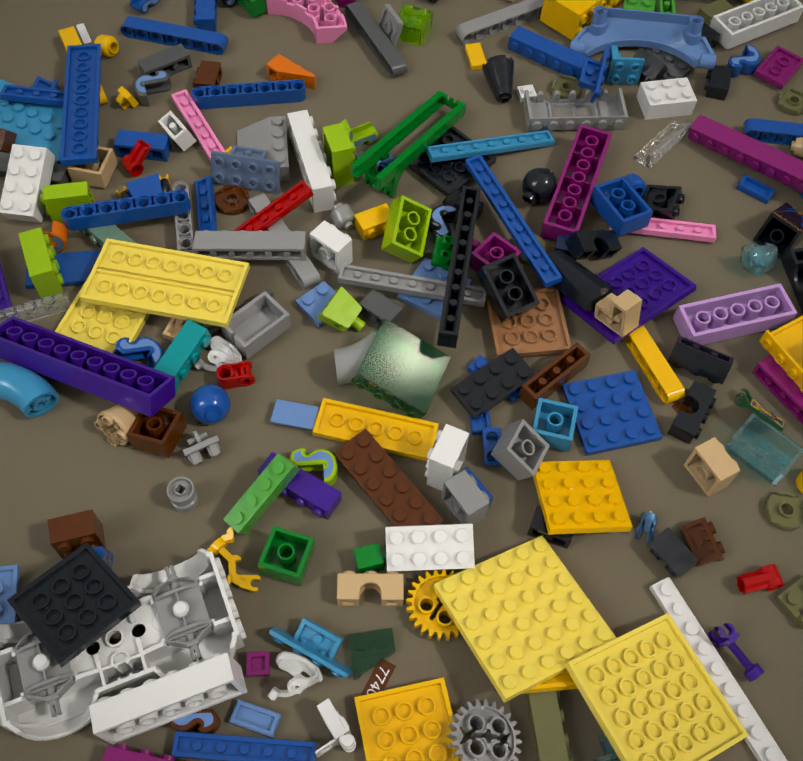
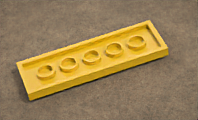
M323 398L312 433L313 436L347 443L366 428L385 452L428 461L427 454L431 447L434 448L439 423Z

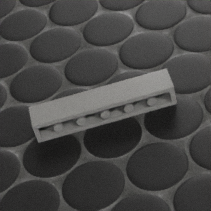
M203 230L195 231L193 251L195 254L229 260H306L308 242L306 231Z

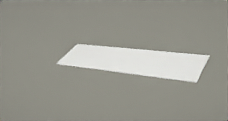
M84 23L76 25L83 43L92 42Z

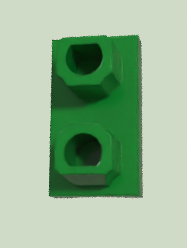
M437 235L431 256L432 266L441 267L446 271L449 270L454 243L453 237Z

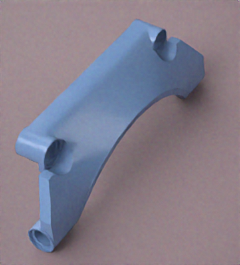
M596 6L593 9L591 25H586L571 40L570 49L588 57L604 51L606 45H610V48L611 45L618 47L637 46L654 48L670 53L692 67L714 69L717 57L706 37L701 36L704 18L700 15Z

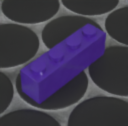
M271 452V454L259 468V475L264 471V469L269 465V463L274 459V457L277 454ZM301 468L280 494L283 497L289 496L294 499L298 506L302 508L306 506L311 509L315 516L319 518L324 517L327 520L342 500L339 490Z

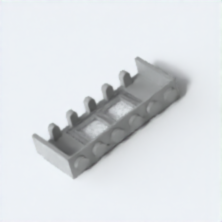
M618 88L615 98H608V90H602L600 98H596L594 103L590 102L591 90L585 92L584 98H576V91L571 90L568 99H560V91L558 90L553 92L552 99H544L543 91L537 93L536 99H530L529 91L525 90L523 109L527 132L578 130L580 124L600 130H624L628 114L622 88Z

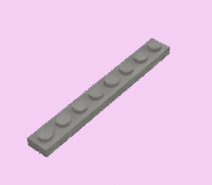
M347 264L341 265L338 275V283L443 301L447 281ZM466 285L463 304L484 307L487 294L483 287Z

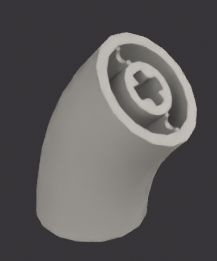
M372 331L363 339L350 346L334 349L338 385L363 380L387 367L397 357L394 345L384 335Z

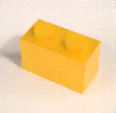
M387 203L354 214V226L363 241L384 234L390 209Z

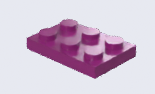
M777 45L755 70L754 76L782 90L803 65V58Z

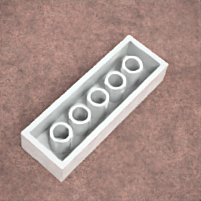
M753 0L714 15L710 27L720 33L718 42L728 50L798 22L803 12V4L798 0Z
M307 110L287 113L289 137L302 178L314 194L309 198L313 211L317 213L331 210L334 207V201H337L335 191H333L336 189L334 179L330 178L332 176L330 166H326V155L321 152L323 151L322 143L317 140L318 132L316 128H313V117L309 116Z
M221 652L214 654L211 659L204 662H193L188 668L183 670L170 671L165 677L149 679L139 687L123 689L120 694L113 697H102L97 700V703L89 705L93 734L113 745L165 725L170 721L247 693L241 665L228 653Z

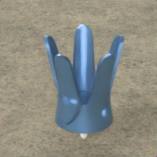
M652 511L641 514L640 523L634 531H637L636 539L640 538L643 530L647 532L646 540L648 543L651 542L653 533L654 539L656 538L655 527L657 526L658 517Z

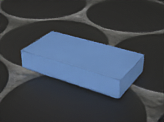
M238 699L229 723L273 739L282 715Z

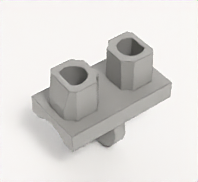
M194 430L192 431L194 437L188 439L187 442L189 445L196 442L197 444L183 450L185 458H188L191 464L196 466L203 462L199 452L207 449L211 458L221 454L220 440L216 435L201 441L208 437L207 433L203 432L198 435L197 431Z

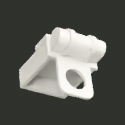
M328 698L317 705V709L334 739L315 751L316 757H320L336 745H341L346 752H353L356 748L355 738L351 734L349 725L344 717L340 716L338 711L336 712Z

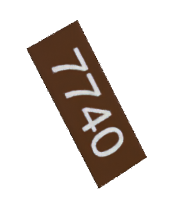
M380 658L361 696L384 691L396 666Z

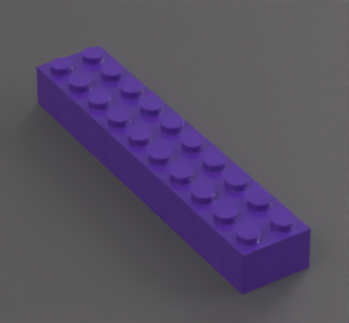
M14 316L0 324V358L149 417L155 415L176 396L175 377Z

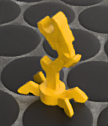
M229 527L227 534L215 540L207 551H212L215 556L220 554L228 562L229 574L226 579L229 585L233 583L239 586V589L258 593V588L252 587L251 583L253 581L260 582L261 577L258 575L236 574V562L242 559L238 555H232L225 549L229 543H234L235 539L233 528Z

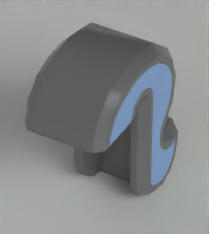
M156 71V76L142 75L136 78L133 88L136 99L140 104L150 106L147 94L167 91L171 88L170 76L166 71Z

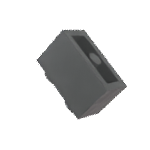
M374 289L359 303L362 307L359 314L387 333L402 319L403 308L398 303L386 298L383 293H378Z

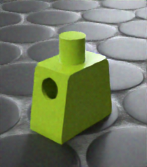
M342 286L336 290L317 317L320 321L341 332H345L350 326L359 332L365 325V322L357 317L362 307Z

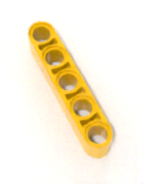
M644 325L623 338L664 404L667 405L685 397L683 385Z

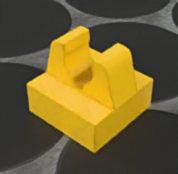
M123 86L117 90L120 94L116 98V102L124 110L130 106L135 108L139 105L136 99Z

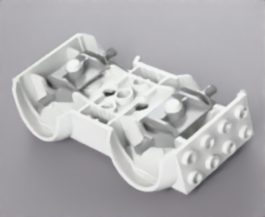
M202 548L197 550V554L192 558L177 565H169V568L166 566L163 570L153 573L133 575L130 585L127 587L140 600L142 606L95 641L100 645V649L96 654L89 655L85 649L62 668L24 621L0 624V726H3V728L17 736L34 741H47L65 737L81 730L91 722L89 705L97 703V700L102 697H113L120 694L123 689L139 687L149 679L165 677L170 671L183 670L188 668L193 662H204L211 659L217 653H228L234 658L236 650L245 647L243 639L247 637L240 618L236 620L240 616L220 558H215L212 551L209 552ZM139 624L144 625L146 628L144 635L141 637L133 636V628ZM115 633H120V642L110 644V637Z

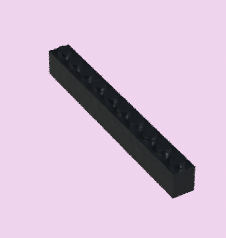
M463 186L437 346L456 349L481 188Z

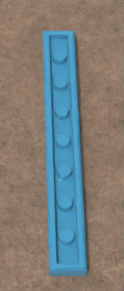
M549 130L427 146L425 152L430 162L433 163L469 158L480 154L483 156L553 146L555 140Z

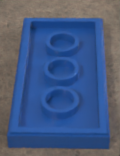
M101 250L56 253L55 259L58 260L61 269L59 273L62 274L65 283L62 286L83 285L90 275ZM26 266L25 287L26 289H36Z

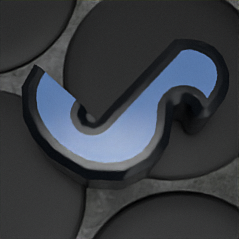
M445 204L432 209L428 228L433 233V243H435L437 235L441 237L451 235L447 223L457 221L459 210L455 206Z

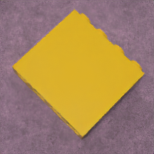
M802 315L772 332L766 330L759 341L764 349L786 371L787 375L800 387L803 393Z

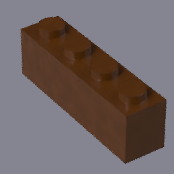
M575 343L521 386L519 398L533 410L537 406L539 398L547 399L562 387L563 384L587 367L591 354L580 344Z

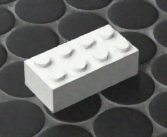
M12 144L0 201L1 215L11 220L42 223L45 204L42 205L40 194H43V186L50 185L56 157L50 150L43 147Z
M472 523L385 527L387 571L475 568Z

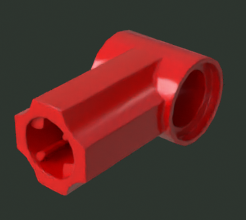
M138 139L131 153L125 155L121 160L122 166L133 177H137L143 172L144 167L142 163L151 149V146L143 140Z
M776 564L766 565L757 571L742 574L736 578L737 587L743 595L762 590L767 592L773 591L785 585Z

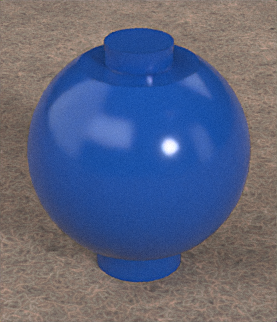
M214 384L199 387L193 393L190 400V409L193 416L205 424L221 422L228 415L231 407L227 392Z

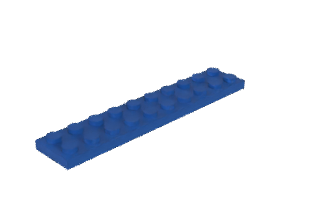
M101 44L67 46L60 148L61 166L98 163Z

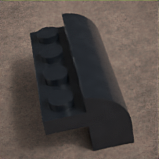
M562 250L553 251L548 255L562 276V282L552 286L585 311L595 312V304L610 293L618 296L613 291L611 285L607 284Z

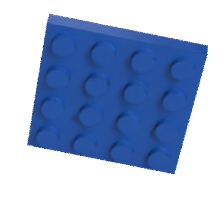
M636 370L562 385L561 389L566 403L578 406L575 428L586 456L660 441L663 436Z

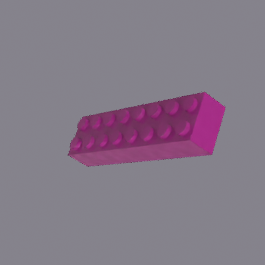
M579 125L544 219L540 237L556 241L558 234L570 236L572 232L580 230L593 188L609 147L612 133Z

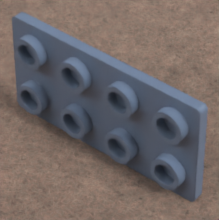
M234 145L229 153L212 151L211 170L213 183L236 185V187L241 186L246 189L278 194L280 192V162L268 160V150Z

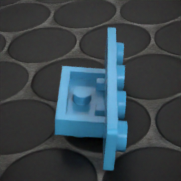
M307 617L302 619L294 636L277 626L269 631L274 641L282 645L286 643L293 647V652L301 656L307 655L312 658L311 661L320 667H328L333 675L339 678H347L351 675L353 671L351 668L334 659L344 638Z

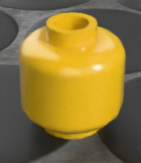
M101 34L95 39L94 44H101L102 56L113 57L117 54L119 45L115 37Z

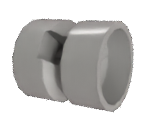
M177 477L169 482L167 495L173 508L180 513L193 511L199 502L193 482L186 477Z

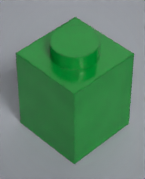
M379 543L354 549V559L358 574H364L366 571L378 572L384 570V562H387L384 549H380Z

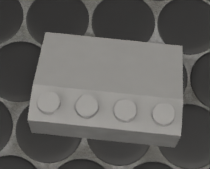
M286 116L268 117L237 131L238 146L268 150L267 159L280 162V182L290 181Z

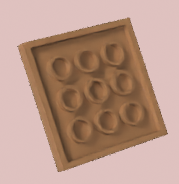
M555 287L533 288L540 304L534 309L503 323L500 322L486 294L485 303L496 358L511 348H514L521 357L561 354L571 347L559 291Z

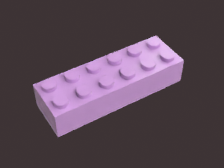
M779 283L679 305L673 320L682 337L705 345L780 328L793 321L797 311L782 284Z

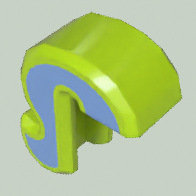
M346 119L340 122H343L345 129L349 130L350 141L354 142L355 148L360 147L365 141L367 144H371L378 138V133L371 122L352 129Z
M298 448L291 453L290 461L306 472L324 471L325 483L333 486L338 476L337 462L335 456L329 450L316 449L307 455L305 448Z

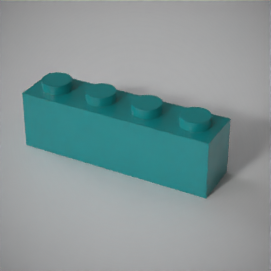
M189 319L154 367L158 371L175 377V392L178 391L182 380L187 378L192 365L199 360L203 349L210 344L212 337L208 329Z

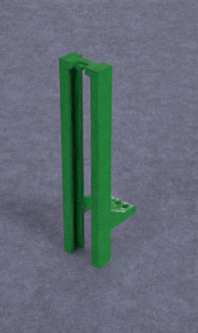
M441 91L436 92L351 164L350 175L358 179L365 173L364 183H370L371 187L380 192L384 190V194H389V197L394 198L404 169L423 153L427 146L432 145L464 116L467 104L456 100L454 103L453 97H450L448 100L447 94ZM443 105L452 108L449 113L380 173L376 171L378 161Z

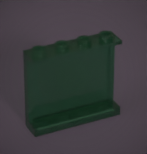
M384 318L375 331L377 333L357 374L352 378L351 382L358 388L372 393L375 398L386 401L391 407L407 413L409 417L421 419L426 415L451 357Z

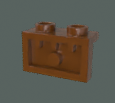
M703 517L681 526L691 552L699 560L697 563L698 567L718 559L720 561L724 560L722 554L726 552L721 541L716 542L714 534L717 532L712 521L708 523L706 518Z

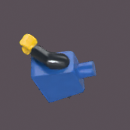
M156 173L125 183L126 187L123 186L124 190H116V193L121 199L170 191L169 175L166 174L165 178H161Z

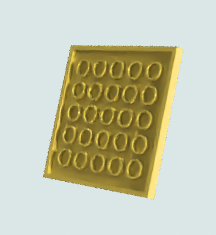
M543 535L475 565V568L463 570L433 585L438 598L504 703L567 670L564 666L567 662L616 639L614 633Z
M669 613L603 644L564 665L620 761H708L749 736Z

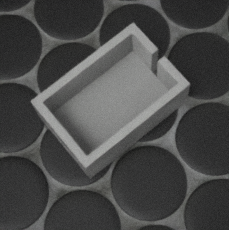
M264 291L232 315L228 328L221 327L223 336L234 346L236 345V348L246 359H249L291 327L290 314Z

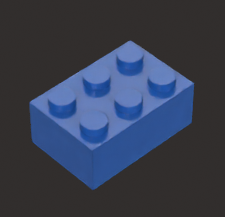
M624 176L596 185L593 188L590 198L591 204L618 237L648 227L653 211Z

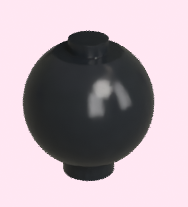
M548 168L530 170L522 181V191L524 193L522 199L529 205H533L535 202L543 203L551 199L557 187L554 173Z

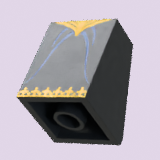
M786 202L771 212L753 241L780 260H783L789 249H794L803 240V213Z

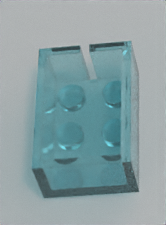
M754 412L725 446L726 451L773 486L778 484L803 453V447Z

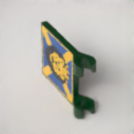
M742 388L741 390L746 395L744 393L736 395V398L742 403L734 399V404L738 407L750 409L782 432L785 421L754 400L746 388Z

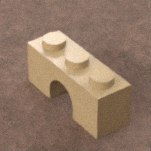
M354 571L338 573L337 606H359L360 595L367 589H374L380 594L381 606H403V574H399L397 571H388L386 574H377L375 571H366L364 574H355Z

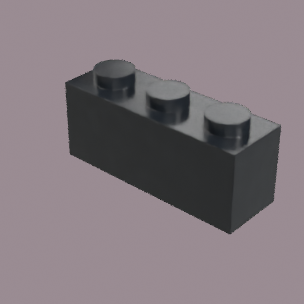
M679 335L667 362H670L674 367L689 370L693 375H701L712 383L723 385L732 367L734 358Z

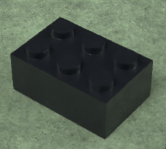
M516 253L484 265L477 272L501 323L526 313L540 304Z

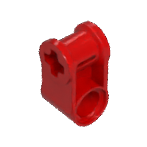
M241 361L219 366L216 370L218 385L223 389H230L254 384L256 380L252 375V363L250 361Z

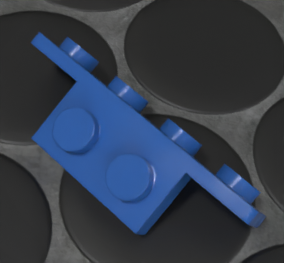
M606 45L600 62L585 58L577 86L593 91L591 103H594L595 99L599 98L602 92L600 86L603 85L605 79L603 74H605L608 67L606 62H608L611 52H609L610 45Z

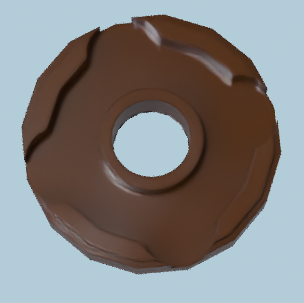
M236 185L224 186L218 190L215 197L216 208L225 215H239L249 207L247 199H250L247 190L243 187H236ZM231 198H235V199H236V200L233 201V202L228 201V200L231 199Z

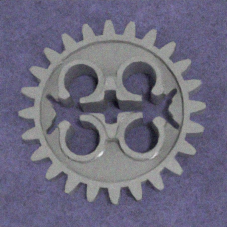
M478 699L474 700L472 704L467 702L464 707L461 706L457 710L458 714H454L451 717L454 722L448 725V728L453 731L447 734L449 739H453L448 748H455V752L451 757H459V761H519L516 756L521 753V750L516 746L520 745L522 741L516 739V736L521 732L513 728L517 722L509 721L511 713L503 714L504 706L496 709L495 701L489 706L487 699H484L481 704ZM470 721H472L477 728L476 731L470 734V738L474 740L469 739L460 744L463 736L473 729L470 725ZM492 724L498 728V733L494 731ZM508 734L505 744L497 748L499 757L495 756L493 747L500 743V740L497 739ZM471 745L476 748L477 755L471 751Z

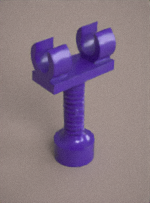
M723 624L729 630L728 635L719 626L714 627L718 632L719 638L715 636L713 631L708 632L710 640L717 643V648L727 646L733 652L737 660L745 667L743 674L749 682L763 674L764 670L758 663H751L734 642L740 637V634L738 632L735 633V628L732 624Z

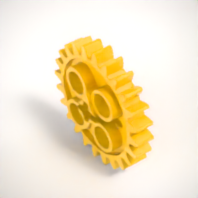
M445 569L442 570V574H438V571L434 570L432 576L426 571L425 579L418 576L419 584L413 582L412 588L414 590H408V595L411 598L406 599V604L411 606L406 608V613H413L409 616V621L416 620L414 629L421 627V635L426 631L429 632V639L433 635H437L438 641H440L441 636H445L446 640L449 641L450 634H453L456 639L458 638V628L443 605L437 612L436 617L430 620V617L437 610L438 603H442L433 590V585L454 575L453 570L449 575H446ZM428 603L432 609L425 611L421 608V605ZM447 616L450 622L443 624L439 621V617Z

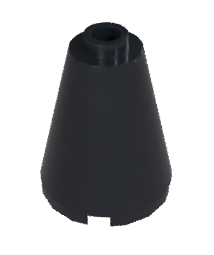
M496 55L487 59L488 62L486 64L483 63L482 71L496 100L500 103H507L512 98L514 61L512 57L509 59L506 58V55Z

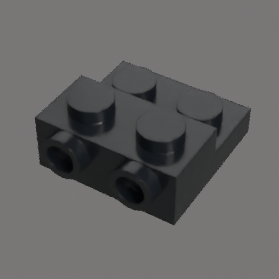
M647 184L642 199L652 209V215H655V218L674 220L680 214L679 205L684 204L685 194H682V187Z

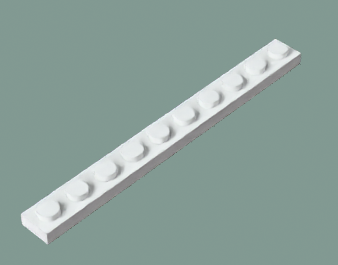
M670 577L651 585L649 589L665 614L669 613L749 734L744 740L757 761H787Z

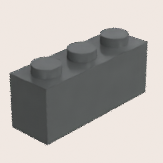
M181 43L137 60L141 75L156 76V71H166L169 76L192 68L190 55Z

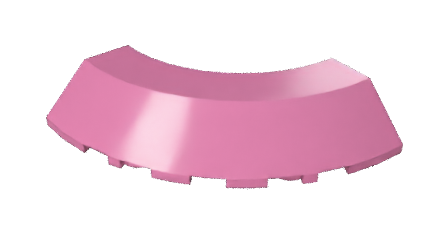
M266 0L268 15L287 16L302 22L312 31L317 44L333 43L347 30L344 15L341 14L338 5L332 3L331 0Z

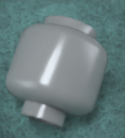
M338 203L331 209L330 218L337 229L349 230L354 226L355 213L350 205Z

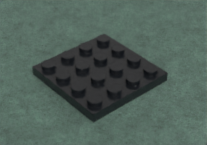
M452 126L430 146L471 141L472 139ZM424 151L408 165L410 169L445 196H448L454 188L461 190L463 186H467L474 180L465 166V159L468 158L431 163ZM492 154L482 156L489 168L496 163V157Z
M87 542L7 599L11 607L61 668L142 606L140 600Z

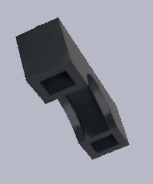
M803 248L789 249L782 264L803 314Z

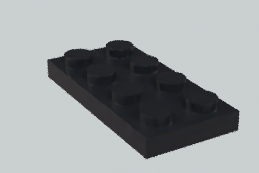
M511 348L451 387L450 391L472 419L475 420L519 391L521 386L536 374L516 350Z

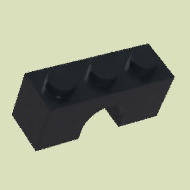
M577 230L572 232L565 241L574 260H586L594 252L597 254L598 259L611 258L622 249L614 230Z
M694 380L682 403L691 408L693 413L679 410L667 434L687 444H690L693 438L697 440L702 431L699 426L701 423L705 424L709 416L707 410L708 408L712 409L716 402V399L713 397L717 390Z

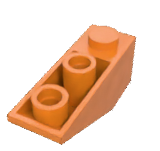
M280 54L276 55L266 64L267 77L274 81L298 79L305 82V88H316V75Z

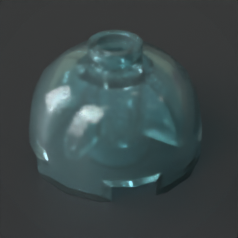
M757 242L746 244L741 247L740 251L741 265L753 275H763L770 271L777 263L778 248L770 243H766V246H757Z

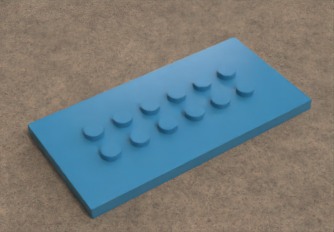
M0 79V93H1V91H2V89H3V87H4L5 84H7V85H14V84L9 83V82H7V81H5V80ZM0 97V128L16 133L15 144L47 148L56 156L54 163L61 164L60 148L63 107L1 100Z

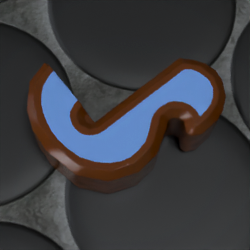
M203 709L170 721L169 724L175 731L193 732L199 728L201 733L214 734L219 729L221 721L213 709Z

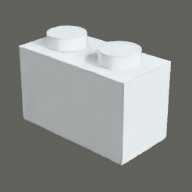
M171 110L158 120L160 125L183 151L187 150L197 141Z

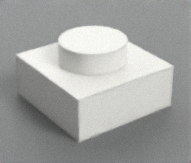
M533 84L517 86L516 92L521 103L523 102L525 90L529 91L530 99H536L537 94Z

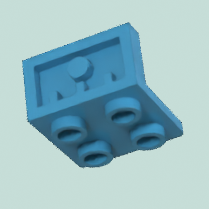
M611 45L609 51L611 55L608 62H606L608 64L605 72L606 84L637 85L645 59L621 57V53H618V46Z

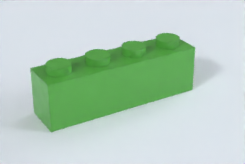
M278 453L223 520L237 533L247 535L300 471V468L286 456Z

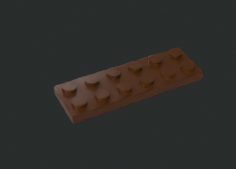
M366 428L334 452L337 460L393 526L438 525L444 523V519Z

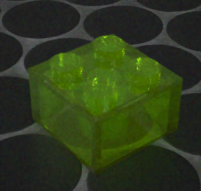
M403 4L398 14L404 23L399 40L422 46L432 27L433 11Z

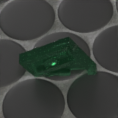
M392 628L348 635L354 680L359 679L362 674L371 668L373 669L380 661L395 653Z

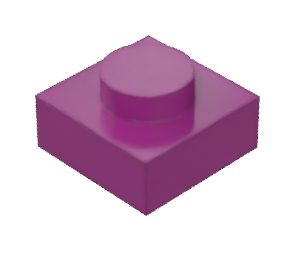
M270 651L247 652V678L270 676Z

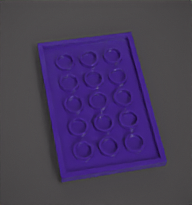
M644 247L597 275L607 284L611 285L613 291L618 296L628 289L642 299L639 325L627 335L696 291L697 286ZM567 296L562 297L564 305L613 345L624 338L594 317L595 312L585 311Z

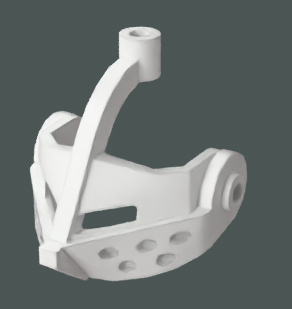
M213 336L210 341L212 350L208 353V360L215 365H209L202 359H199L194 365L199 370L204 368L208 371H216L221 365L241 362L242 356L240 351L231 342L220 336Z
M284 651L279 653L276 657L277 666L289 672L294 678L288 681L287 690H279L277 687H273L268 697L275 701L277 697L300 695L308 687L323 680L319 667L309 658L294 652ZM304 671L308 675H310V677H305L301 673Z

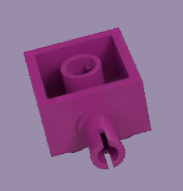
M495 232L482 243L473 238L471 249L473 252L470 256L469 267L478 272L482 266L512 253H516L520 261L522 251Z

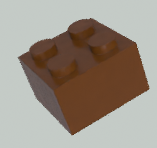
M162 408L152 417L139 413L128 431L127 437L132 448L135 450L170 458L187 425L182 412Z
M93 509L48 520L50 544L62 559L86 542L91 547L103 546L106 548L103 525Z

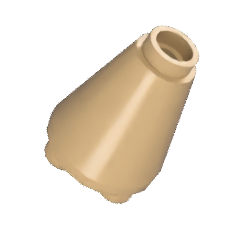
M117 404L101 411L97 415L94 425L99 431H103L112 446L126 445L129 442L127 433L139 412Z

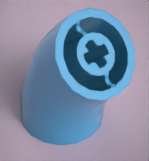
M0 361V400L13 404L28 418L42 416L57 405L60 398L59 394L44 378L22 366Z

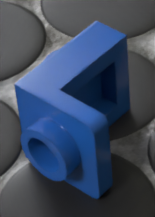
M37 76L32 87L59 90V86H57L58 79L55 78L52 83Z

